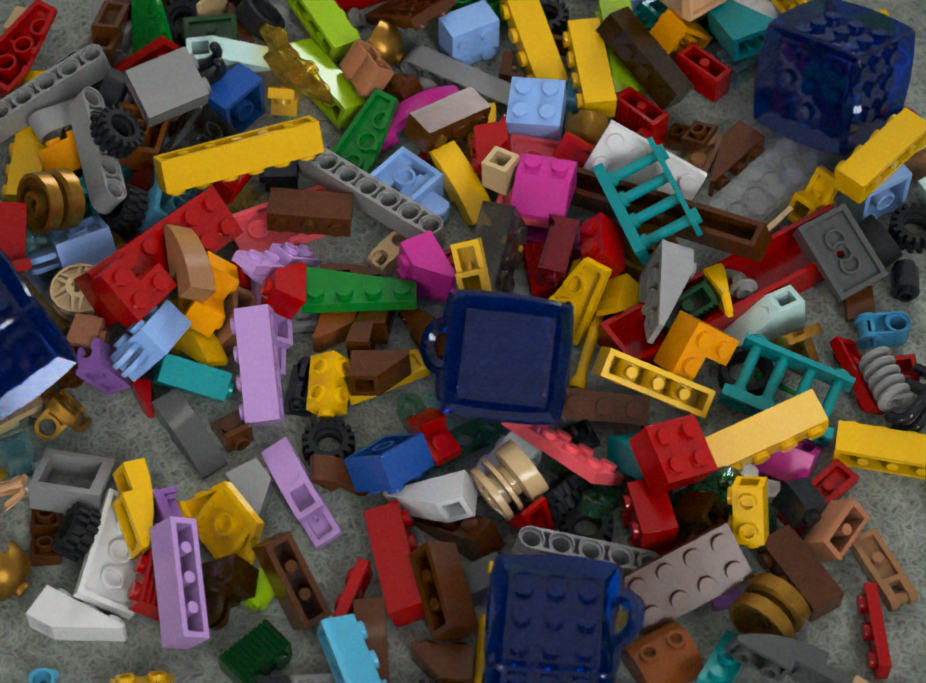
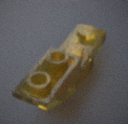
M267 23L264 24L259 31L270 50L263 58L277 77L294 91L311 99L332 105L335 101L330 94L331 88L320 77L318 73L319 68L315 62L310 59L300 58L298 51L288 41L289 35L283 28Z

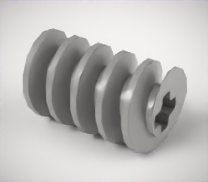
M887 346L877 347L866 353L861 358L858 368L863 374L864 380L868 383V388L872 392V396L877 402L879 409L883 412H896L909 406L914 400V394L908 393L910 386L908 383H904L906 378L903 374H900L901 369L895 364L896 359L894 356H891V350Z

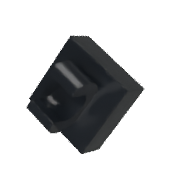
M586 419L561 429L572 436L571 441L577 445L581 443L591 449L600 446V440Z

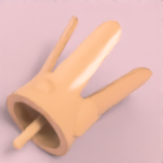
M25 473L19 474L9 481L0 482V496L14 495L4 503V507L7 508L4 512L22 498L29 497L25 494V485L28 479Z

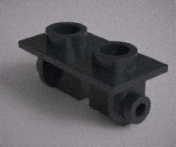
M304 356L297 362V365L293 364L284 402L285 414L311 417L312 415L310 411L306 410L310 357Z

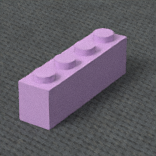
M269 304L235 308L234 317L230 319L232 334L236 335L237 346L233 347L235 363H239L240 374L236 375L237 389L239 392H242L243 403L239 404L240 418L242 421H245V424L249 423L251 427L286 423L274 309Z
M169 516L150 528L162 648L189 650L210 639L197 522L193 518Z

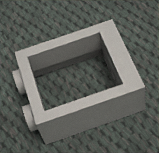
M47 448L42 459L37 460L32 478L29 477L25 485V494L29 496L30 508L66 514L68 508H71L73 503L80 502L99 512L105 492L109 488H115L116 483L112 474L117 469L116 459ZM51 474L94 480L90 489L47 483Z

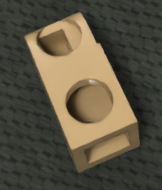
M393 231L371 251L367 258V264L373 269L378 270L382 277L389 276L397 269V255H399L400 242L407 240V238Z

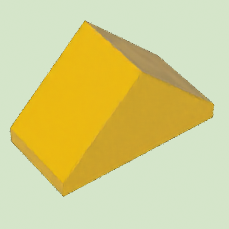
M628 274L618 275L608 280L596 308L597 317L618 313L640 303L641 301H639L638 297L639 284Z

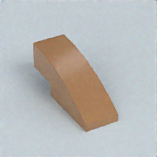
M166 224L164 226L169 273L171 277L177 278L179 298L205 302L216 292L210 261L204 246L192 228Z

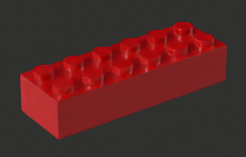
M213 185L197 193L73 279L97 315L104 318L106 327L119 321L89 287L87 282L106 265L119 258L126 263L136 277L142 271L157 263H160L170 275L164 226L166 224L192 228L204 246L205 251L213 254L244 233Z

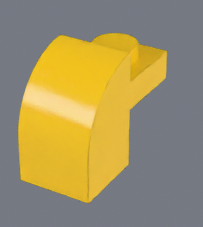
M818 166L806 189L794 193L788 206L791 205L794 209L787 219L794 223L829 204L833 207L836 203L833 199L838 192L833 187L835 174L824 166Z

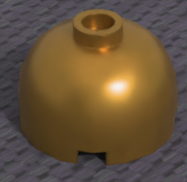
M380 20L371 34L368 43L378 50L382 59L390 67L393 64L398 66L405 55V52L401 50L404 43L402 34L388 21Z
M579 110L578 114L573 115L572 111H569L564 120L563 135L567 130L596 146L609 124V117L589 110Z
M13 540L6 544L10 549L5 554L0 551V602L8 600L13 595L20 598L30 587V584L27 582L31 574L30 559L27 553Z

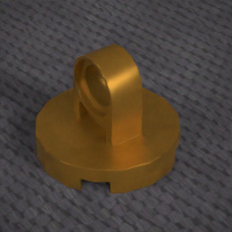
M820 322L769 342L799 355L803 354L807 358L819 363L818 354L811 337L824 332ZM793 370V372L796 373L797 375H800V376L803 375L802 373Z
M48 383L40 392V396L48 408L34 423L35 434L40 439L46 441L56 438L67 426L81 433L92 424L91 417L87 416L85 419L82 415L86 409L63 388L59 392L54 390L56 387L54 383ZM43 419H51L55 422L56 431L54 433L46 434L42 431L40 424Z

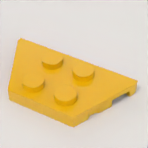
M223 481L212 486L208 491L203 490L194 494V498L177 502L184 518L196 519L198 537L215 559L237 554L253 565L256 555L252 547L259 544L265 523L232 482Z

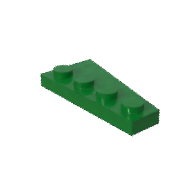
M131 0L133 54L161 35L173 42L162 0Z
M375 88L336 143L332 152L371 174L399 107L398 99Z
M306 267V302L302 306V313L417 309L416 281Z

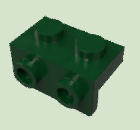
M236 13L183 17L185 46L186 38L212 35L239 41Z

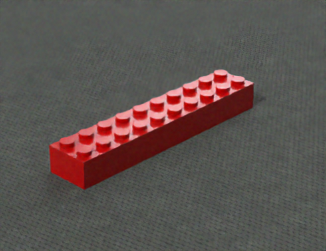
M829 204L771 234L772 241L761 263L732 254L713 264L722 263L725 269L730 268L745 274L747 278L757 282L758 289L754 294L745 299H739L731 295L732 317L728 318L719 307L716 306L713 312L710 311L699 319L724 331L766 294L791 285L799 294L824 281L816 265L805 257L792 234L798 227L834 208ZM841 251L837 252L839 258L844 257ZM703 270L694 274L693 278L688 280L682 293L704 280ZM727 279L730 290V286L733 284V282ZM640 302L600 323L598 336L600 347L613 348L656 367H661L653 362L666 336L661 330L653 344L647 342L644 329L646 316L641 313L644 302Z

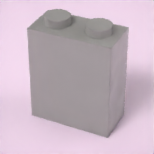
M186 46L125 70L124 81L148 128L208 103L211 87L206 77L201 78L197 70L199 69L198 61L193 53L189 54Z

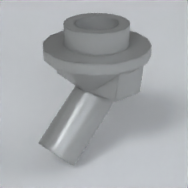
M355 7L347 11L348 21L359 33L362 32L363 26L366 25L364 13Z
M730 268L725 269L727 279L733 282L730 286V294L732 296L745 299L757 291L758 284L755 280L747 278L745 274Z

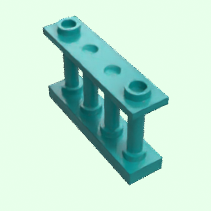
M652 136L647 138L653 151L614 172L613 170L607 172L602 163L592 167L642 266L647 264L651 258L648 250L652 249L651 246L690 225L693 226L698 237L703 235L698 225L703 221L696 207L689 208L665 160L669 159V156L663 144L661 143L657 146ZM659 161L664 171L663 173L625 193L623 191L617 192L615 187L620 185L619 181ZM670 182L675 192L674 194L636 214L634 212L628 214L626 208L630 206V202ZM681 203L686 215L648 235H645V233L639 235L637 229L641 227V223Z
M747 333L741 348L748 350V355L735 384L725 383L718 403L748 416H753L777 405L773 398L788 367L803 374L794 397L808 391L814 379L830 385L822 404V408L829 419L841 390L849 393L856 378L850 376L843 369L830 368L773 344L760 334L752 335ZM759 356L776 362L763 394L756 396L747 392L746 386ZM828 424L825 434L809 441L827 448L835 429L829 427Z

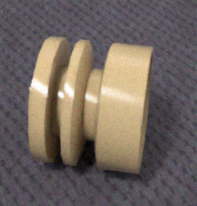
M79 263L69 265L60 270L51 281L49 290L57 325L66 334L69 333L76 313L98 316L73 280L94 266L92 264Z
M511 439L494 451L500 465L495 467L487 459L481 462L487 472L486 476L476 466L469 471L474 479L476 489L486 503L507 521L514 517L508 503H511L518 511L524 509L519 498L521 493L531 501H534L549 489L535 465Z

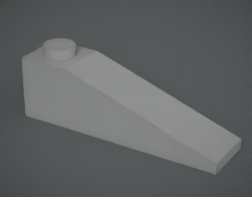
M663 239L639 276L638 297L639 301L645 303L641 308V313L646 316L644 321L647 342L653 344L661 332L688 280L693 278L697 268V263L694 262V249Z

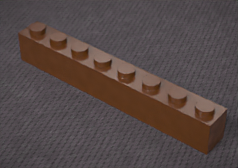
M577 167V185L571 204L617 218L594 171ZM621 180L619 181L620 185L615 188L618 193L621 191L625 193L638 185ZM653 190L630 202V206L626 210L628 214L632 212L636 214L669 197L671 194ZM685 199L690 209L696 207L703 221L698 224L703 235L698 237L693 226L690 225L676 232L674 236L761 263L772 241V236L766 223ZM680 203L641 224H656L663 227L686 215Z

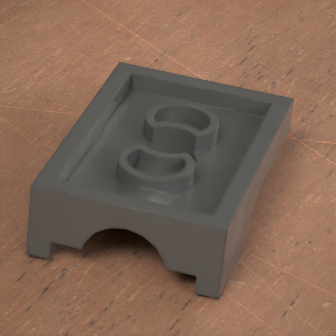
M845 203L798 227L792 234L805 257L816 265L839 303L889 275ZM838 251L843 253V258L837 256Z

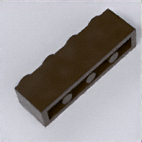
M629 6L610 13L596 29L597 33L662 110L680 103L695 87Z

